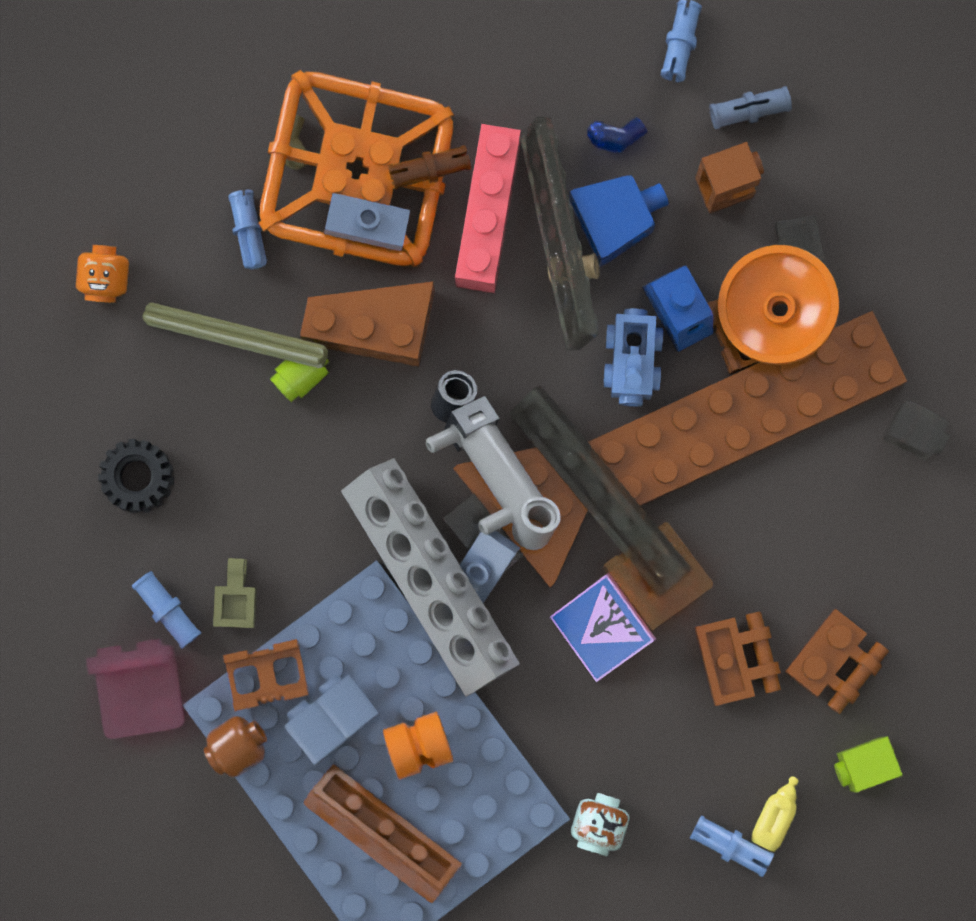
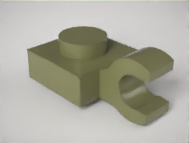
M228 558L227 586H215L213 626L255 628L257 588L245 587L247 559Z

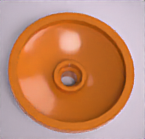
M766 246L742 257L727 273L719 292V319L730 342L747 357L766 364H790L812 355L828 340L838 319L839 294L832 274L813 254L794 246ZM784 304L788 307V311L783 316H776L773 313L775 306Z

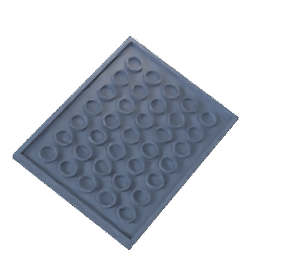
M377 560L256 650L274 649L273 644L297 639L300 645L302 662L310 693L308 696L286 701L282 697L281 701L275 699L274 702L268 701L267 704L260 702L258 707L235 712L228 673L226 672L183 704V707L206 738L213 729L234 716L243 717L249 723L255 720L262 727L267 736V741L263 743L265 750L264 759L235 778L340 921H437L570 820L476 692L467 697L464 695L412 607ZM294 657L283 658L274 662L273 666L278 685L284 686L299 681L300 674L297 660ZM247 666L235 670L234 678L239 694H247L259 690L260 682L255 666ZM338 674L341 679L349 675L380 715L323 761L314 765L284 727L291 721L287 714L304 700L311 705L320 698L322 693L318 689ZM438 712L454 762L433 769L426 764L423 765L421 773L399 780L386 745L383 729L401 723H406L411 727L414 726L416 718ZM332 764L462 863L433 903L424 899L304 805V801L310 791Z

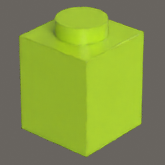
M888 736L879 737L836 753L839 762L834 764L837 777L842 787L848 785L851 792H858L902 776Z

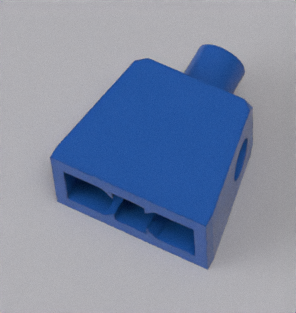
M632 175L576 188L570 191L569 202L593 253L597 254L600 267L649 236L655 226L650 213L669 205L666 193L660 183L640 192Z
M686 265L642 287L677 352L713 334V313ZM696 325H699L697 328L689 331L691 328L695 327Z

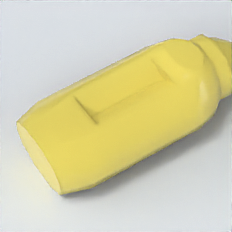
M790 777L789 784L778 789L777 793L767 800L752 832L751 841L772 852H775L781 846L796 814L797 806L795 801L797 797L795 786L798 784L796 777Z

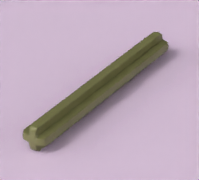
M156 303L147 304L143 313V320L149 326L316 368H322L328 357V350L321 344Z

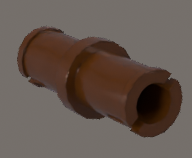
M461 145L458 148L435 154L427 151L423 152L420 158L397 164H389L388 168L391 180H393L394 189L396 190L400 187L426 180L429 183L438 182V177L471 170L469 154L466 155V146Z

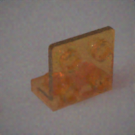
M668 522L657 527L621 555L613 557L602 568L606 574L609 573L651 632L713 587L711 579Z

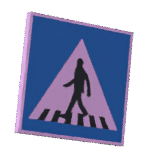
M609 573L550 616L596 682L656 640Z

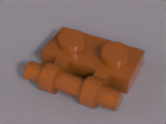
M835 608L784 672L815 697H818L826 686L831 688L836 693L827 706L840 715L848 703L854 704L860 696L858 691L870 675L876 676L882 668L880 663L889 650L879 642H876L868 653L860 649L858 645L867 633ZM850 658L858 665L846 681H843L835 674L846 660Z
M761 611L745 615L749 631L741 633L738 631L735 617L695 627L714 706L754 697L755 693L751 680L762 678L765 693L781 690L777 675L781 673L779 663L773 660L768 641L772 636L769 626L765 627ZM753 643L758 666L752 668L747 666L742 645Z

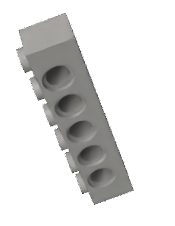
M394 458L369 468L341 490L466 697L492 683L520 664Z

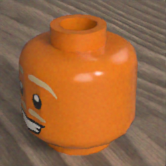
M93 245L92 252H84L79 255L76 288L79 292L85 294V300L115 303L116 297L126 293L129 261L126 257L116 254L117 247Z

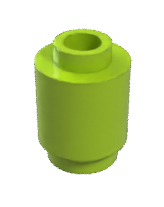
M326 359L324 366H326L329 363L328 359ZM284 360L274 369L276 374L270 380L292 402L298 396L302 399L329 372L324 366L316 368Z

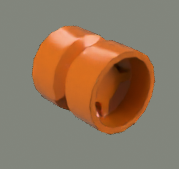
M438 712L416 718L414 726L411 727L406 723H401L383 729L386 745L399 780L421 773L423 765L426 764L433 769L454 762Z

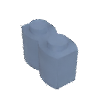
M338 674L318 689L322 693L320 698L311 705L304 700L287 714L291 721L284 727L314 765L323 761L380 715L349 675L343 679Z

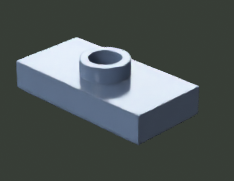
M332 193L324 234L402 251L410 210Z
M497 531L488 535L481 532L460 564L483 604L520 549V547Z

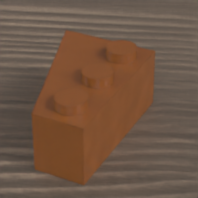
M434 282L308 297L300 337L302 340L324 345L326 349L420 367L435 293Z

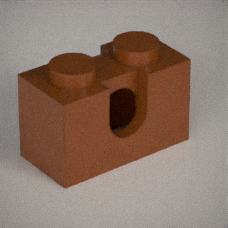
M747 142L701 159L696 174V181L709 214L754 197L756 192L755 186L759 185L761 181L760 175L764 174V168L757 151L751 153Z

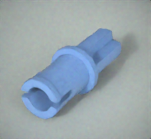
M242 190L228 195L235 222L232 232L233 235L238 236L244 267L250 270L264 267L267 260L261 236L262 228L258 224L253 198L254 194L252 190H245V195L243 196Z

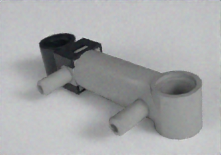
M453 370L446 372L441 376L431 399L433 414L439 420L445 422L446 426L444 431L426 439L428 450L435 453L453 444L458 452L465 450L502 507V510L479 521L478 526L483 534L488 535L512 523L513 537L520 546L529 550L543 548L548 544L560 522L558 507L553 501L541 495L496 426L500 418L487 398L484 396L474 401L477 395L475 380L463 371ZM447 394H453L457 396L460 400H454L450 398ZM529 519L539 521L543 528L534 526Z

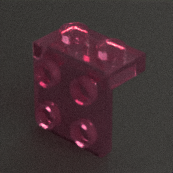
M161 639L138 642L137 650L122 652L121 646L97 649V657L86 658L88 675L96 676L103 731L107 738L116 739L176 729L183 726L185 718L174 647L162 646Z

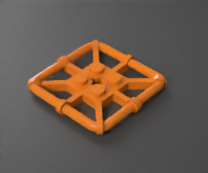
M301 70L291 75L292 80L289 82L284 94L274 142L269 143L268 154L271 157L260 202L259 216L261 221L258 223L264 232L269 231L272 235L281 239L334 251L333 255L341 257L345 253L396 266L412 265L416 267L423 262L422 257L429 247L439 196L444 195L446 184L443 183L444 176L438 177V182L429 183L426 180L404 186V188L424 192L414 242L411 243L405 234L402 251L326 235L324 232L285 224L283 221L316 201L330 204L332 193L390 205L394 187L388 165L399 163L402 148L437 127L438 131L433 154L449 150L453 135L452 117L454 116L450 107H444L434 100L381 88V83L373 81L369 85L320 72L303 73ZM312 87L366 100L361 128L358 129L334 123ZM300 95H302L324 130L320 154L289 146ZM377 103L432 116L398 138L371 132ZM286 160L316 166L312 190L275 212ZM355 160L362 161V166L367 168L368 173L361 174L359 179L351 178L352 171L346 169L347 163L353 164Z

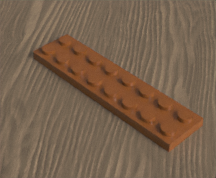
M870 311L834 328L824 345L805 359L782 365L760 362L597 437L585 445L618 515L621 516L905 384L907 380L873 311Z

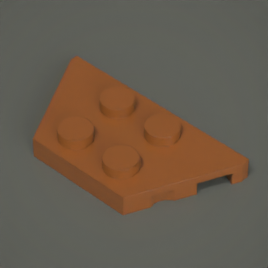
M535 447L514 453L541 495L553 501L558 507L560 522L548 544L537 550L526 549L515 541L512 534V523L501 529L514 544L520 547V553L547 586L551 588L558 578L589 508L540 448ZM472 461L458 464L453 468L455 473L490 515L502 510V507ZM529 519L534 526L543 528L539 521Z

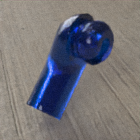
M635 117L622 128L604 124L602 121H595L587 129V136L595 147L615 153L624 151L648 133L645 125L638 117Z

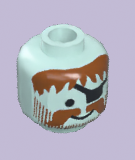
M597 793L595 800L583 799L580 801L571 828L572 836L578 840L577 847L608 856L609 850L616 851L621 848L630 817L625 810L618 808L620 804L619 799Z

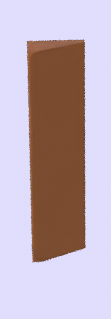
M334 764L322 776L304 801V805L430 903L436 900L462 865L456 858Z

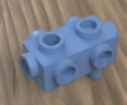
M625 309L624 314H616L615 325H607L606 348L613 349V364H605L604 387L611 388V398H619V405L642 406L643 399H651L652 390H660L661 367H654V351H662L663 328H656V316H647L648 311L644 309ZM630 334L638 335L641 339L640 345L630 347L626 341L627 336Z

